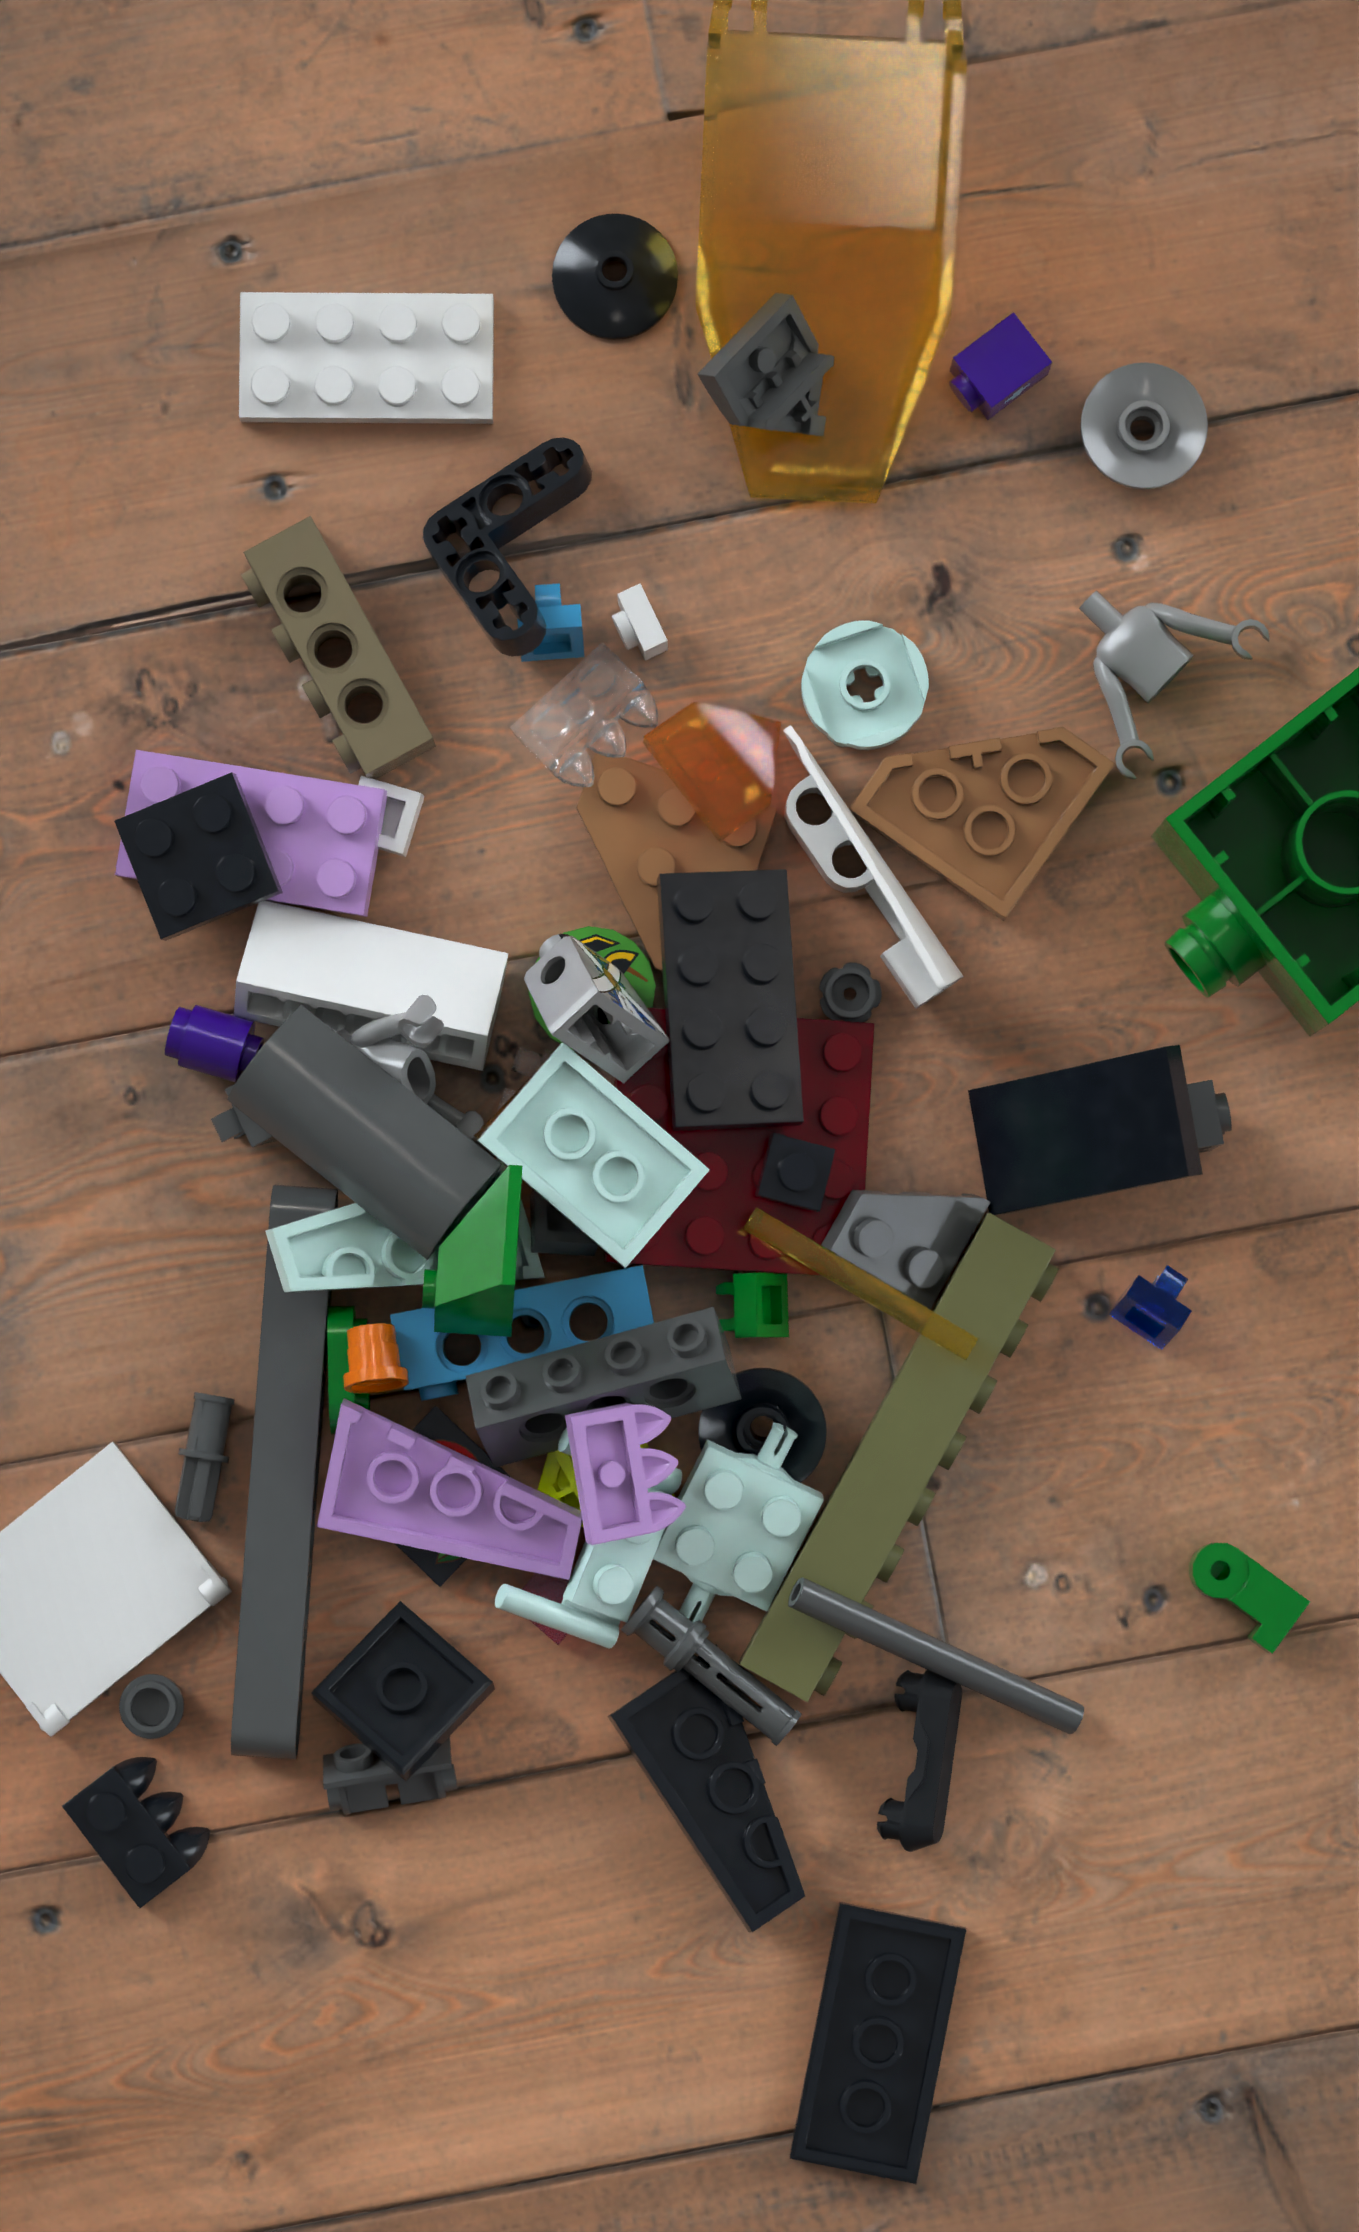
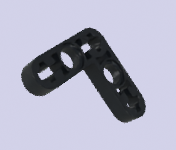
M553 438L540 444L437 511L428 519L423 528L424 543L440 571L493 646L500 653L511 657L523 656L537 648L546 635V622L534 598L498 549L577 499L587 490L591 482L592 470L580 445L568 438ZM562 464L569 471L559 477L552 469ZM535 480L538 488L541 489L535 495L529 485V482ZM507 494L523 496L520 507L513 513L501 516L492 513L494 504L501 497ZM453 533H457L458 536L463 538L470 551L462 558H460L451 542L446 540ZM485 570H494L500 573L497 583L491 589L484 592L469 590L472 578L478 573ZM507 604L516 618L523 622V625L514 631L506 625L499 612Z

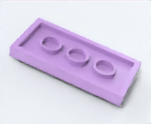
M136 750L125 816L232 772L238 777L283 893L265 901L367 917L379 850V834L382 832L387 802V791L385 789ZM121 840L115 875L137 880Z

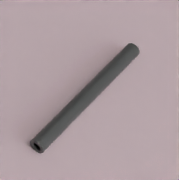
M799 1578L790 1593L788 1600L790 1608L1065 1733L1073 1734L1082 1721L1084 1706L806 1578Z

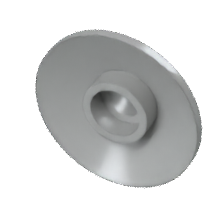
M1144 362L1119 367L1105 375L1094 386L1084 404L1080 428L1085 451L1093 465L1104 476L1125 487L1154 489L1175 482L1194 466L1206 442L1208 420L1201 396L1189 380L1169 367ZM1138 420L1147 421L1153 428V437L1146 441L1135 439L1130 431L1131 424Z

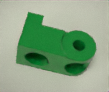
M1210 1543L1202 1546L1194 1553L1189 1563L1191 1582L1201 1594L1210 1598L1225 1599L1257 1623L1247 1638L1267 1653H1274L1310 1603L1308 1599L1255 1560L1228 1543Z

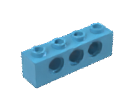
M643 1265L515 1290L513 1321L523 1316H530L539 1320L544 1328V1340L541 1346L534 1352L524 1354L516 1352L510 1346L508 1337L478 1335L481 1342L480 1354L473 1363L466 1366L455 1365L446 1356L445 1342L451 1333L434 1332L435 1309L421 1308L390 1314L391 1324L395 1326L396 1341L399 1345L400 1365L408 1370L409 1384L404 1387V1391L419 1389L421 1401L459 1394L457 1381L466 1380L465 1376L588 1342L577 1338L572 1333L570 1327V1319L573 1312L585 1304L597 1305L607 1315V1328L600 1338L653 1324L654 1320Z

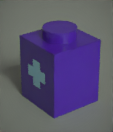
M1013 312L953 357L950 372L954 378L949 381V385L968 411L973 412L976 408H979L986 419L989 420L1046 377L1052 361Z

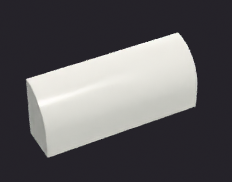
M264 900L258 903L237 976L234 1016L280 1027L302 1004L345 1040L351 1042L353 1033L363 1025L383 1017L404 1013L419 996L428 995L436 1004V1011L432 1016L442 1020L444 1028L432 1043L424 1048L412 1044L402 1034L390 1038L422 1049L430 1060L483 1071L500 1002L509 953Z

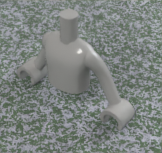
M1095 591L1080 606L1079 609L1105 633L1096 648L1093 668L1102 693L1106 698L1119 737L1120 747L1116 752L1115 760L1120 773L1127 778L1137 779L1130 770L1125 768L1122 762L1123 755L1129 749L1139 748L1145 752L1149 759L1154 761L1148 744L1139 740L1126 693L1117 677L1128 683L1149 703L1177 676L1194 656L1171 634L1165 625L1186 634L1230 644L1239 657L1252 660V656L1239 645L1238 637L1246 629H1255L1269 642V632L1264 624L1258 620L1249 619L1235 626L1191 614L1163 603L1153 602L1145 606H1137L1122 615L1098 591Z
M421 995L406 1012L371 1021L353 1033L351 1036L352 1041L349 1043L482 1149L486 1150L477 1141L483 1134L481 1130L484 1126V1121L481 1115L476 1111H468L464 1114L434 1094L436 1087L435 1072L428 1055L422 1049L390 1038L402 1034L412 1044L424 1048L432 1043L444 1028L442 1020L432 1016L436 1011V1004L431 997Z

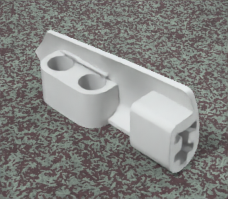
M790 725L783 731L795 754L810 775L800 781L790 791L784 807V818L788 828L824 881L833 889L847 893L865 888L900 939L898 943L883 952L880 957L915 1009H917L963 978V975L810 751ZM808 793H817L824 796L831 808V817L821 825L804 823L796 812V802L801 796ZM844 845L854 846L867 867L866 871L856 878L841 876L835 871L832 864V855L837 848Z

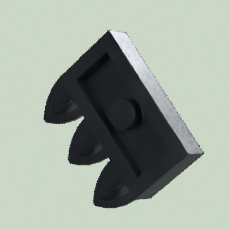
M135 1757L120 1762L62 1805L63 1809L139 1909L197 1864L207 1848L210 1830L206 1827H188L168 1835L167 1831L174 1825L180 1814L184 1797L182 1793L161 1792L143 1800L140 1798L148 1789L156 1771L157 1760L152 1757Z

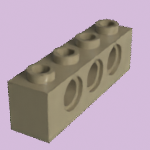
M312 517L305 518L243 552L251 569L242 573L241 576L258 607L260 608L270 602L282 624L271 629L288 662L291 663L298 658L302 659L312 680L302 684V687L319 718L331 713L343 735L335 738L332 742L349 773L351 774L362 768L367 778L377 779L436 747L429 729ZM301 583L314 584L321 590L319 604L308 612H296L287 606L289 592ZM331 638L344 639L352 646L349 660L337 668L325 667L317 660L320 646ZM371 693L378 696L383 702L382 711L378 718L366 724L357 723L350 719L347 711L351 700L359 694Z

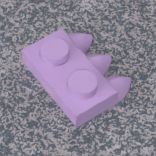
M630 1403L565 1415L586 1543L596 1545L655 1533L665 1529L682 1514L686 1508L684 1502L669 1494L648 1492L647 1490L668 1478L677 1467L678 1460L661 1450L640 1448L641 1444L651 1441L662 1433L671 1421L670 1415L653 1406Z

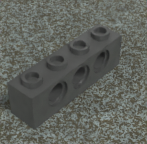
M714 1306L465 1376L475 1429L494 1468L557 1451L561 1434L567 1428L565 1415L630 1403L656 1407L670 1415L672 1419L742 1399L730 1346Z

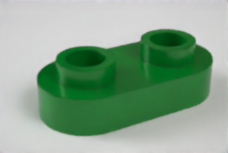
M355 1306L328 1307V1395L331 1435L336 1432L340 1407L344 1398L370 1410V1393H350L344 1390L343 1375L349 1372L347 1330L368 1324V1318H356Z

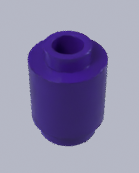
M195 1005L193 1010L178 1007L168 1032L165 1056L178 1059V1066L236 1083L247 1065L263 1046L264 1038L254 1035V1021Z

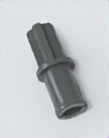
M195 1392V1402L186 1449L179 1448L178 1453L179 1455H184V1461L175 1505V1514L181 1519L209 1522L213 1516L222 1462L229 1463L230 1457L223 1455L231 1409L235 1399Z

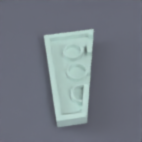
M496 1158V1160L499 1161L502 1165L495 1177L494 1182L507 1168V1166L504 1163H502L498 1158ZM521 1200L515 1280L545 1278L538 1253L531 1252V1230ZM357 1203L265 1231L284 1293L423 1285L425 1269L437 1270L439 1247L428 1260L425 1259Z

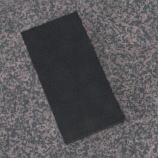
M1180 1045L1165 1046L968 1090L986 1197L990 1202L988 1208L989 1213L993 1215L1007 1214L1203 1174Z
M839 1901L789 2154L790 2159L913 2184L917 2183L966 1927Z

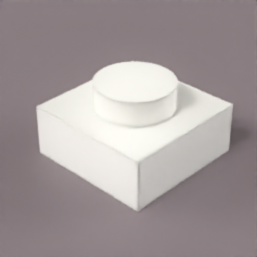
M641 583L618 593V605L621 611L612 615V619L626 649L630 650L638 646L645 661L667 651L668 640Z
M361 775L358 785L385 789L387 791L382 832L379 834L378 840L379 849L406 857L424 801V795Z

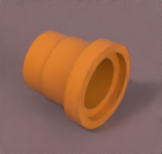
M385 1323L366 1324L347 1330L349 1372L343 1375L345 1391L350 1393H379L396 1390L409 1384L408 1370L400 1365L399 1345L396 1341L394 1325Z

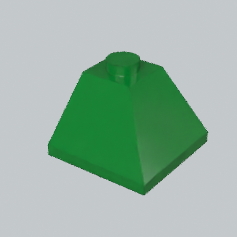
M509 1165L439 1246L437 1270L425 1269L422 1308L435 1309L434 1332L512 1337L522 1165Z

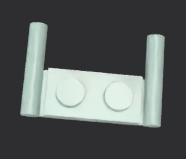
M566 1428L559 1439L558 1450L571 1456ZM675 1468L664 1481L648 1488V1492H661L672 1495L681 1484L682 1470ZM665 1529L655 1533L596 1545L588 1544L585 1540L563 1594L561 1604L514 1586L503 1584L496 1594L495 1607L610 1649L618 1639L620 1621L627 1623Z

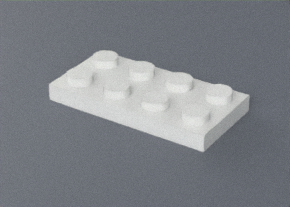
M240 292L239 419L241 422L493 424V294Z

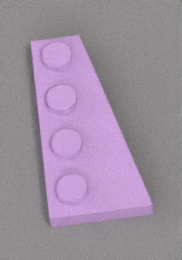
M345 1398L343 1399L317 1527L570 1580L582 1523L580 1510Z

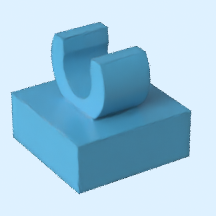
M560 583L534 585L535 602L546 622V635L537 648L521 656V662L585 657L580 604L562 605ZM517 619L518 628H520L523 625V622Z

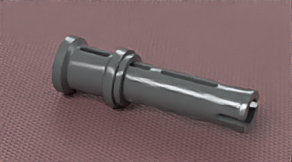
M656 1585L631 1615L627 1623L624 1624L621 1631L627 1636L635 1633L664 1657L663 1665L670 1671L674 1669L679 1672L682 1668L727 1706L731 1707L771 1739V1742L777 1746L793 1728L802 1713L798 1710L795 1711L756 1679L752 1673L745 1670L708 1640L707 1636L710 1632L705 1629L707 1626L700 1620L693 1623L663 1599L664 1591ZM694 1653H697V1654H698L700 1657H702L706 1662H708L709 1665H707L706 1663H704V1662H703L701 1659H699ZM718 1673L724 1675L727 1679H729L733 1684H735L738 1688H740L743 1692H745L749 1697H751L762 1707L756 1705L753 1701H751L747 1696H745L742 1692H740L737 1688H735L731 1683H729Z

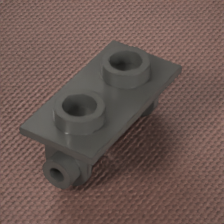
M450 1736L407 1781L402 1779L364 1744L347 1745L338 1749L335 1753L323 1755L324 1790L327 1789L330 1811L343 1809L344 1815L389 1807L386 1785L398 1784L401 1805L446 1798V1791L458 1789L455 1768L451 1758Z

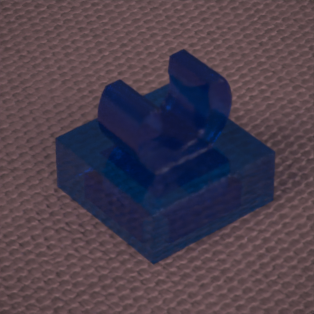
M1168 1265L1165 1266L1160 1276L1158 1275L1152 1283L1138 1275L1122 1293L1109 1315L1162 1350L1180 1331L1192 1312L1191 1309L1176 1300L1188 1278Z

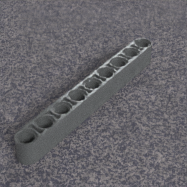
M273 1185L268 1230L338 1208V1189ZM268 1240L233 1701L231 1755L296 1760L301 1725L328 1355L327 1317L328 1307L331 1306L332 1290L284 1293Z

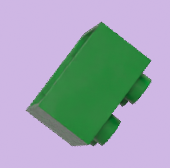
M1359 667L1166 817L1151 836L1202 900L1182 916L1186 928H1179L1165 942L1167 951L1183 974L1199 992L1208 998L1226 987L1228 980L1239 987L1251 976L1259 972L1309 1036L1329 1025L1359 1001Z

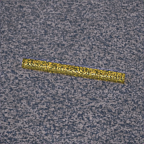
M757 1207L744 1227L745 1231L964 1360H967L979 1340L978 1337Z

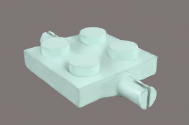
M773 1423L772 1429L758 1455L735 1453L707 1440L678 1496V1499L685 1503L686 1508L672 1524L665 1528L653 1560L682 1572L693 1583L680 1610H678L686 1618H690L691 1622L703 1620L716 1594L720 1596H734L767 1612L812 1525L824 1498L821 1492L794 1480L781 1467L790 1447L798 1436L790 1428L786 1427L784 1431L783 1425Z

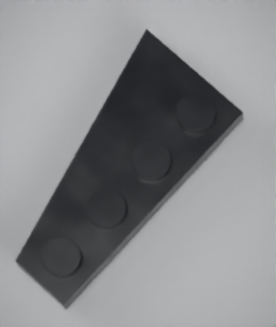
M699 1655L697 1656L704 1663L709 1665V1663L706 1662L702 1657H700ZM682 1668L679 1672L674 1671L608 1715L609 1720L748 1932H754L805 1897L779 1819L775 1817L764 1786L766 1782L757 1758L755 1759L746 1735L742 1723L744 1722L743 1717L727 1706L719 1697ZM718 1673V1674L721 1675L724 1679L727 1680V1678H726L724 1675H722L721 1673Z

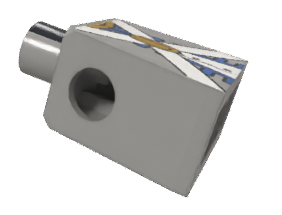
M557 934L548 938L542 944L539 950L540 959L526 972L524 981L548 1030L558 1040L622 1083H625L670 1041L625 975L615 965L572 935ZM599 1007L605 1013L610 1024H602L599 1021Z

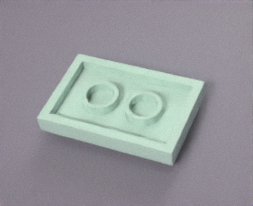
M564 1043L558 1046L477 1140L507 1167L509 1165H522V1180L624 1268L629 1265L710 1170Z

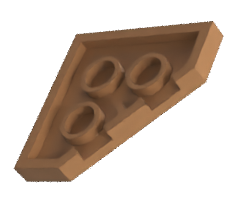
M1064 727L1040 730L1037 733L1002 739L999 737L952 745L944 749L914 754L905 753L887 756L852 803L849 810L856 818L1004 921L1115 763Z
M598 747L577 804V811L655 970L662 973L657 878L659 874L757 870L777 814V809Z

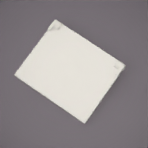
M114 1442L107 1445L0 1532V1674L39 1723L40 1729L45 1731L50 1737L65 1727L79 1712L208 1608L215 1606L232 1592L228 1586V1581L221 1577L213 1565L206 1559Z

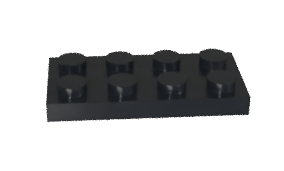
M787 869L659 874L657 878L666 1033L670 1040L667 1043L673 1131L800 1126L804 1122Z

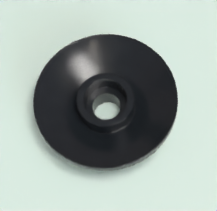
M605 214L584 221L565 237L554 259L552 283L554 294L561 310L575 326L599 338L626 339L648 331L665 316L676 295L678 268L671 246L654 226L631 215ZM618 261L626 267L627 273L623 279L610 281L605 278L602 271L609 262Z
M752 1368L736 1373L742 1399L702 1410L698 1427L701 1451L706 1441L710 1440L735 1453L758 1455L768 1436L762 1437L755 1434L751 1423L757 1417L766 1416L772 1419L774 1423L783 1425L784 1431L788 1427L797 1433L798 1436L790 1447L781 1467L794 1480L800 1483L803 1482L818 1465L826 1444V1419L818 1398L804 1382L781 1370Z

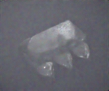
M602 642L520 717L510 729L517 739L556 778L572 786L591 787L594 784V767L591 758L585 750L589 748L593 752L605 757H624L626 755V738L618 720L621 719L627 724L640 728H655L658 725V709L653 696L643 681Z

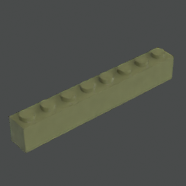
M989 1212L984 1216L783 1580L768 1611L765 1613L740 1658L739 1665L806 1702L810 1699L813 1691L823 1696L827 1693L843 1663L833 1657L845 1634L853 1639H856V1637L790 1608L788 1600L795 1583L799 1578L803 1577L873 1609L874 1605L864 1600L876 1578L887 1583L905 1550L896 1545L895 1542L907 1521L918 1526L928 1510L936 1493L926 1488L937 1466L939 1465L949 1470L961 1450L966 1436L957 1432L967 1411L971 1409L980 1414L998 1380L990 1377L988 1373L999 1353L1010 1358L1021 1341L1028 1324L1021 1321L1019 1317L1030 1297H1033L1041 1302L1055 1279L1059 1268L1049 1262L1056 1249Z

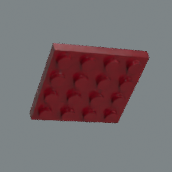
M648 1008L667 1035L665 1009ZM797 1018L804 1122L800 1126L673 1131L667 1044L625 1083L615 1078V1088L710 1169L629 1264L860 1278L861 1270L823 1248L821 1244L851 1191L865 1190L875 1023ZM777 1133L836 1149L820 1212H813L755 1196L770 1134ZM604 1251V1263L619 1264Z

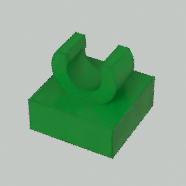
M735 1273L733 1274V1282H723L716 1286V1294L734 1296V1317L731 1319H719L723 1331H735V1338L789 1337L787 1274Z

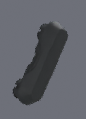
M907 1670L897 1679L896 1686L903 1687L905 1693L894 1695L896 1705L902 1712L905 1710L917 1712L913 1740L918 1750L916 1766L907 1779L905 1801L889 1798L880 1806L878 1814L885 1815L888 1819L887 1821L877 1822V1829L884 1840L887 1838L900 1840L904 1850L908 1852L936 1844L943 1835L962 1700V1687L960 1684L929 1670H926L924 1674L913 1673Z

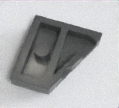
M852 1190L821 1246L909 1299L931 1309L990 1202L975 1194L967 1193L955 1196L932 1195L927 1192L890 1194L882 1191Z

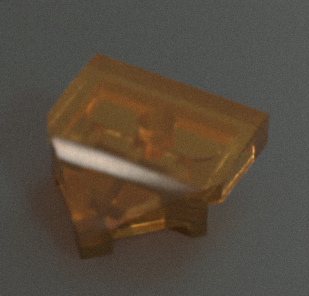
M693 702L643 736V744L719 842L771 804L781 722L732 709Z

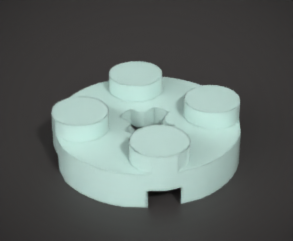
M862 620L845 623L826 633L808 656L801 680L803 705L813 725L826 735L833 744L858 750L882 748L904 737L921 717L929 689L927 667L916 645L894 629L884 627L883 624ZM865 669L869 677L880 676L883 686L874 691V701L863 702L860 695L850 696L846 686L854 683V671Z

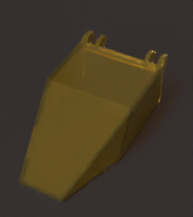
M713 0L707 43L695 306L711 359L775 293L793 295L819 344L818 354L835 356L833 367L823 375L818 415L826 416L824 436L729 424L750 498L877 503L906 432V426L913 408L928 378L929 369L941 339L944 338L951 321L967 73L961 0H943L944 40L919 39L920 20L924 15V0H908L906 38L766 32L767 0H751V10L754 12L753 31L728 30V13L732 9V0Z

